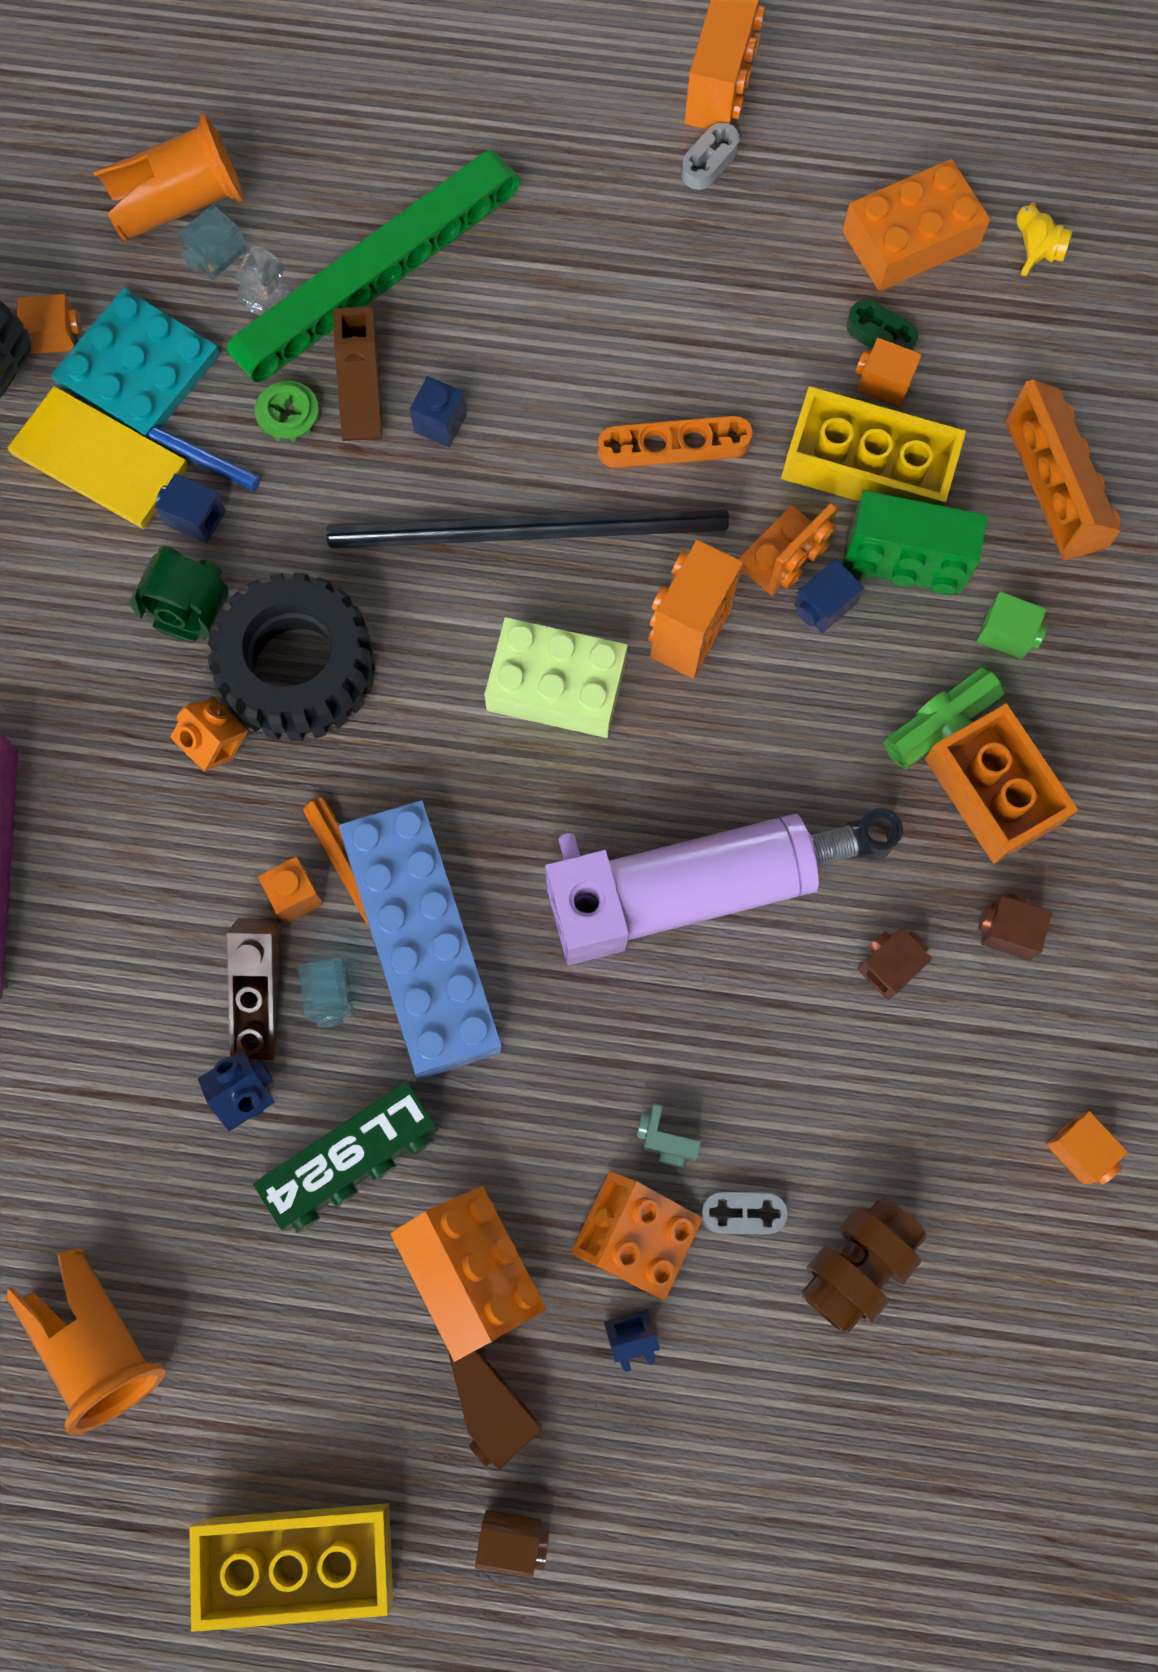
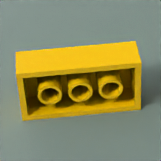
M809 386L789 447L781 479L858 502L863 490L944 506L966 431Z
M389 1503L200 1519L190 1526L191 1632L388 1616L394 1604Z

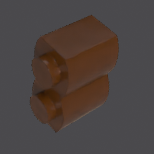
M486 1510L481 1525L475 1569L533 1578L535 1568H545L549 1530L541 1529L542 1519Z

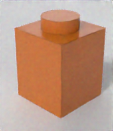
M65 294L17 298V317L23 323V328L28 330L30 335L31 354L72 350L77 344L76 334L82 333V322L79 311L72 309Z
M877 337L872 351L864 350L855 373L862 375L857 391L901 407L922 354Z
M297 856L257 876L276 914L284 924L323 905Z
M1090 1111L1076 1115L1046 1143V1146L1083 1185L1097 1183L1098 1181L1103 1185L1110 1181L1122 1169L1118 1162L1128 1153Z

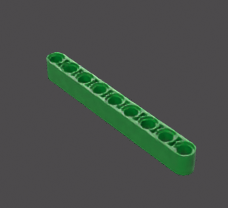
M487 150L237 332L228 343L227 353L253 382L258 383L268 379L334 330L333 309L357 308L368 305L507 202L518 190L521 181L520 177L495 151Z

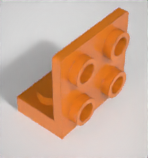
M830 503L813 521H810L791 505L738 559L743 562L741 570L772 597L782 587L788 590L801 576L803 570L800 568L809 559L813 562L817 561L829 547L830 543L827 539L836 528L833 520L838 508Z
M609 1171L570 1254L661 1300H665L698 1231L702 1218L641 1183Z

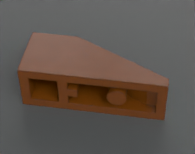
M478 1349L455 1362L448 1351L467 1431L473 1438L469 1447L486 1467L493 1462L500 1470L542 1430V1424Z

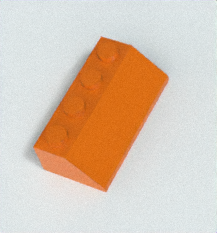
M1034 379L1026 381L1005 423L1062 559L1066 561L1106 549L1121 531L1120 517L1116 509L1110 506L1105 494L1103 477L1099 472L1095 471L1090 460L1089 445L1086 439L1081 437L1075 425L1074 410L1070 403H1066L1060 389Z

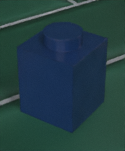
M427 376L410 407L414 433L450 448L467 415L464 391Z
M174 474L169 484L164 485L160 489L155 506L164 525L206 544L226 512L218 492L178 474Z
M835 559L799 590L795 602L797 613L807 625L815 626L821 633H824L858 603L865 587Z

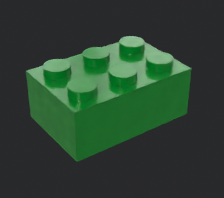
M863 490L849 526L842 565L854 576L860 578L879 577L889 579L899 586L909 587L918 585L928 587L935 593L942 595L961 594L980 562L988 515Z

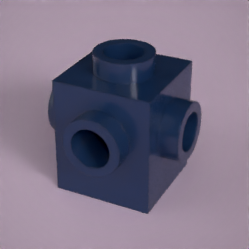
M244 1049L232 1057L222 1059L213 1069L197 1078L207 1104L228 1132L248 1119L259 1116L267 1107L275 1103L268 1087L274 1083L270 1072L261 1060L253 1063Z

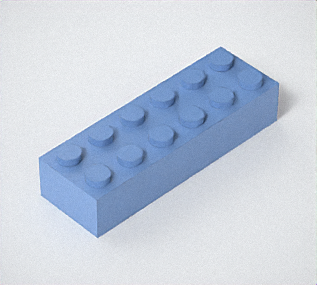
M423 801L340 824L341 837L416 1080L418 1081L499 1055L502 1047Z

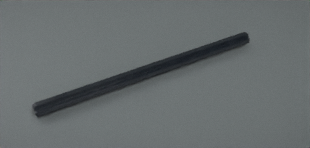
M726 507L339 523L327 525L326 541L330 548L713 532L728 529L729 513Z

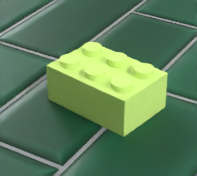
M505 617L484 694L486 709L489 712L608 738L626 664L628 644Z

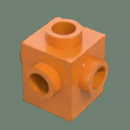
M213 697L199 703L191 702L183 707L177 715L178 723L170 738L203 771H207L231 761L248 730L223 704Z

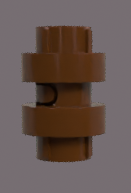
M885 1197L877 1200L868 1212L860 1207H856L839 1227V1231L847 1239L843 1246L836 1252L824 1245L807 1266V1269L814 1277L803 1289L802 1298L825 1320L844 1334L846 1331H851L861 1318L872 1324L890 1302L881 1291L886 1282L892 1278L904 1284L921 1264V1259L915 1251L926 1239L925 1230L906 1211Z

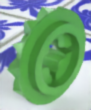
M280 381L274 383L259 395L255 404V417L263 433L273 436L277 441L282 438L295 442L298 436L304 433L309 435L311 427L314 423L318 422L319 405L316 396L307 386L299 382ZM293 401V408L297 415H289L283 423L279 410L286 411Z

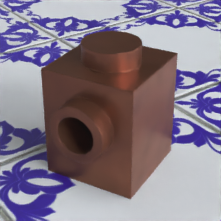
M1008 894L1006 897L1001 896L991 904V907L985 906L978 925V930L984 932L981 945L1031 960L1043 951L1052 911L1031 905L1032 900L1021 895Z
M901 927L893 936L885 930L867 948L873 955L862 964L858 971L889 1001L933 958L927 953L929 948L921 937L912 931L907 933Z

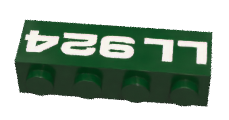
M405 1081L252 1184L279 1228L283 1231H289L294 1228L299 1233L320 1219L317 1212L329 1203L333 1202L335 1207H338L354 1197L359 1192L355 1186L371 1176L373 1181H377L395 1169L397 1166L393 1160L406 1151H409L413 1156L427 1148L434 1142L431 1135L439 1129L411 1086Z

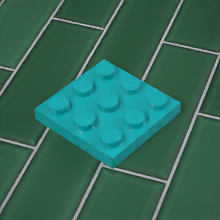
M123 288L52 372L51 376L55 383L113 420L148 439L150 430L154 426L161 429L221 354L217 345Z

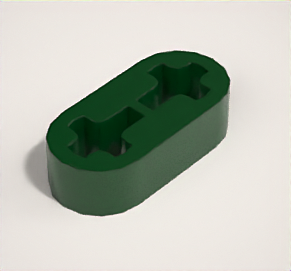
M871 300L856 302L850 310L846 323L847 331L855 340L873 349L877 337L893 343V339L902 336L905 338V341L900 342L899 346L914 350L918 340V331L906 319ZM866 316L872 319L871 322H867L865 325L859 323V320H863Z

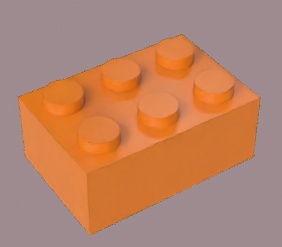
M710 0L689 72L684 125L707 130L716 123L721 122L731 125L732 119L739 120L744 102V96L742 95L744 89H748L753 65L748 64V62L752 63L753 58L757 57L762 34L755 31H761L766 6L760 5V0Z
M951 158L849 203L842 232L880 292L979 248L990 218Z
M697 539L689 553L684 550L680 553L671 574L675 576L670 588L662 586L652 605V610L655 612L650 621V626L653 628L648 637V641L652 643L650 658L695 679L731 612L743 565L742 561Z
M1007 703L937 742L925 757V761L993 864L1063 825L1079 811Z
M483 1185L423 1212L390 1233L454 1362L546 1310L536 1286L524 1267L516 1247L508 1236L494 1204L489 1199Z

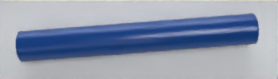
M154 426L149 432L148 439L241 486L255 491L260 484V476L165 430Z

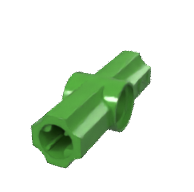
M981 667L948 693L942 691L928 701L916 713L915 718L901 726L884 741L883 744L888 751V755L896 765L903 767L905 770L909 769L925 757L937 742L971 724L972 720L998 703L1005 695L1001 682L991 671Z

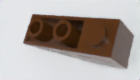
M374 307L333 309L334 348L342 441L382 439L379 332Z
M238 918L227 932L230 1057L244 1049L250 1059L274 1060L282 964L281 919Z

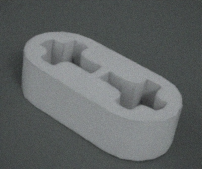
M721 122L713 124L685 154L681 177L688 187L697 190L709 187L737 155L739 145V133L733 125ZM715 142L719 144L722 143L716 150H714ZM704 162H706L705 170L699 169L697 172L692 171V167L698 169L703 165Z
M714 1193L704 1201L701 1208V1218L706 1228L719 1234H773L783 1228L788 1216L787 1207L783 1200L777 1195L770 1193ZM718 1200H724L726 1208L741 1209V1218H728L725 1221V1226L722 1227L718 1226L717 1218L710 1217L709 1210L717 1207ZM763 1201H769L770 1208L778 1210V1218L770 1221V1227H763L762 1219L747 1218V1209L756 1210L762 1208Z

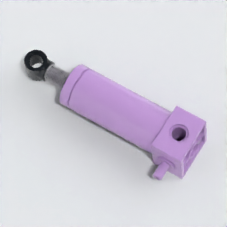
M875 808L867 812L862 819L847 822L845 827L810 835L801 817L796 813L610 861L608 860L606 850L581 856L575 835L573 833L563 834L558 840L564 860L545 865V881L566 964L569 966L623 952L626 949L627 941L817 892L819 886V865L853 856L856 859L866 858L869 860H880L888 856L901 840L903 834L902 822L893 811L885 808ZM868 828H881L886 834L887 841H874L868 834ZM580 905H590L595 911L592 913H582L576 908Z

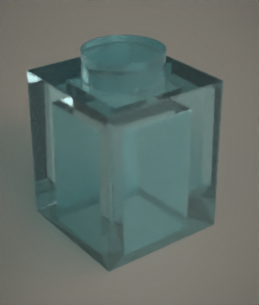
M213 204L178 233L184 248L182 256L195 271L198 272L200 269L204 271L212 280L247 251L240 228Z
M342 957L298 965L304 1017L311 1023L317 1022L318 1027L324 1028L341 1025L344 1023L343 1017L354 1016L348 968Z

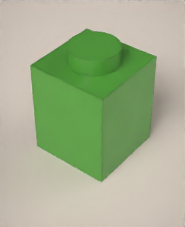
M999 591L988 609L976 642L1022 660L1031 647L1038 649L1042 643L1047 626L1041 623L1047 609Z

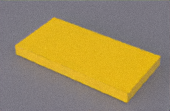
M55 386L52 387L8 446V450L15 457L143 530L157 512L155 506L160 489L164 485L169 484L174 474L182 476L189 467L185 459Z

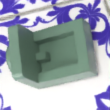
M654 1103L651 1113L642 1111L637 1132V1138L645 1139L642 1150L660 1154L659 1162L685 1168L686 1161L695 1162L698 1159L701 1141L657 1131L663 1105Z

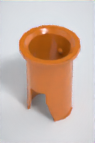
M204 112L199 115L200 122H198L197 128L93 172L94 176H97L107 189L112 201L121 200L107 215L115 230L125 242L227 197L236 199L238 203L245 201L244 193L232 161L207 113Z
M73 1248L57 1255L68 1305L76 1317V1320L69 1325H66L34 1293L20 1296L12 1287L8 1289L7 1295L4 1297L13 1307L70 1411L63 1426L70 1435L85 1433L118 1417L151 1393L166 1374V1370L160 1362L150 1363L144 1359L86 1258L88 1255L83 1248Z

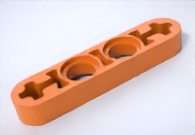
M738 416L613 426L601 432L598 438L597 454L599 460L611 468L737 458L743 456L749 450L753 430L751 424L746 419ZM730 431H736L737 437H740L738 443H732L731 437H728ZM713 432H717L716 440L718 439L716 446H712ZM689 433H699L705 438L706 442L700 448H691L684 443L683 439ZM658 436L665 441L666 446L661 451L653 452L645 447L644 441L648 437ZM632 439H638L637 452H633ZM618 441V445L621 447L620 453H613L610 447L611 442Z

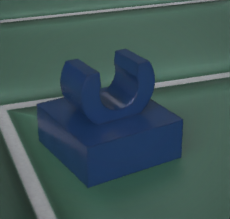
M648 1309L604 1322L615 1363L620 1362L624 1371H631L630 1358L644 1354L648 1365L654 1364V1351L660 1349Z

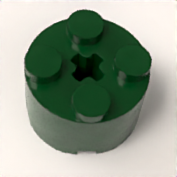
M161 546L157 554L151 557L130 599V605L141 619L144 613L153 618L155 621L152 627L179 640L196 642L199 635L203 636V640L208 639L215 625L214 620L219 611L222 610L229 591L226 584L220 578L222 570L213 562L208 560L196 562L182 556L173 548Z

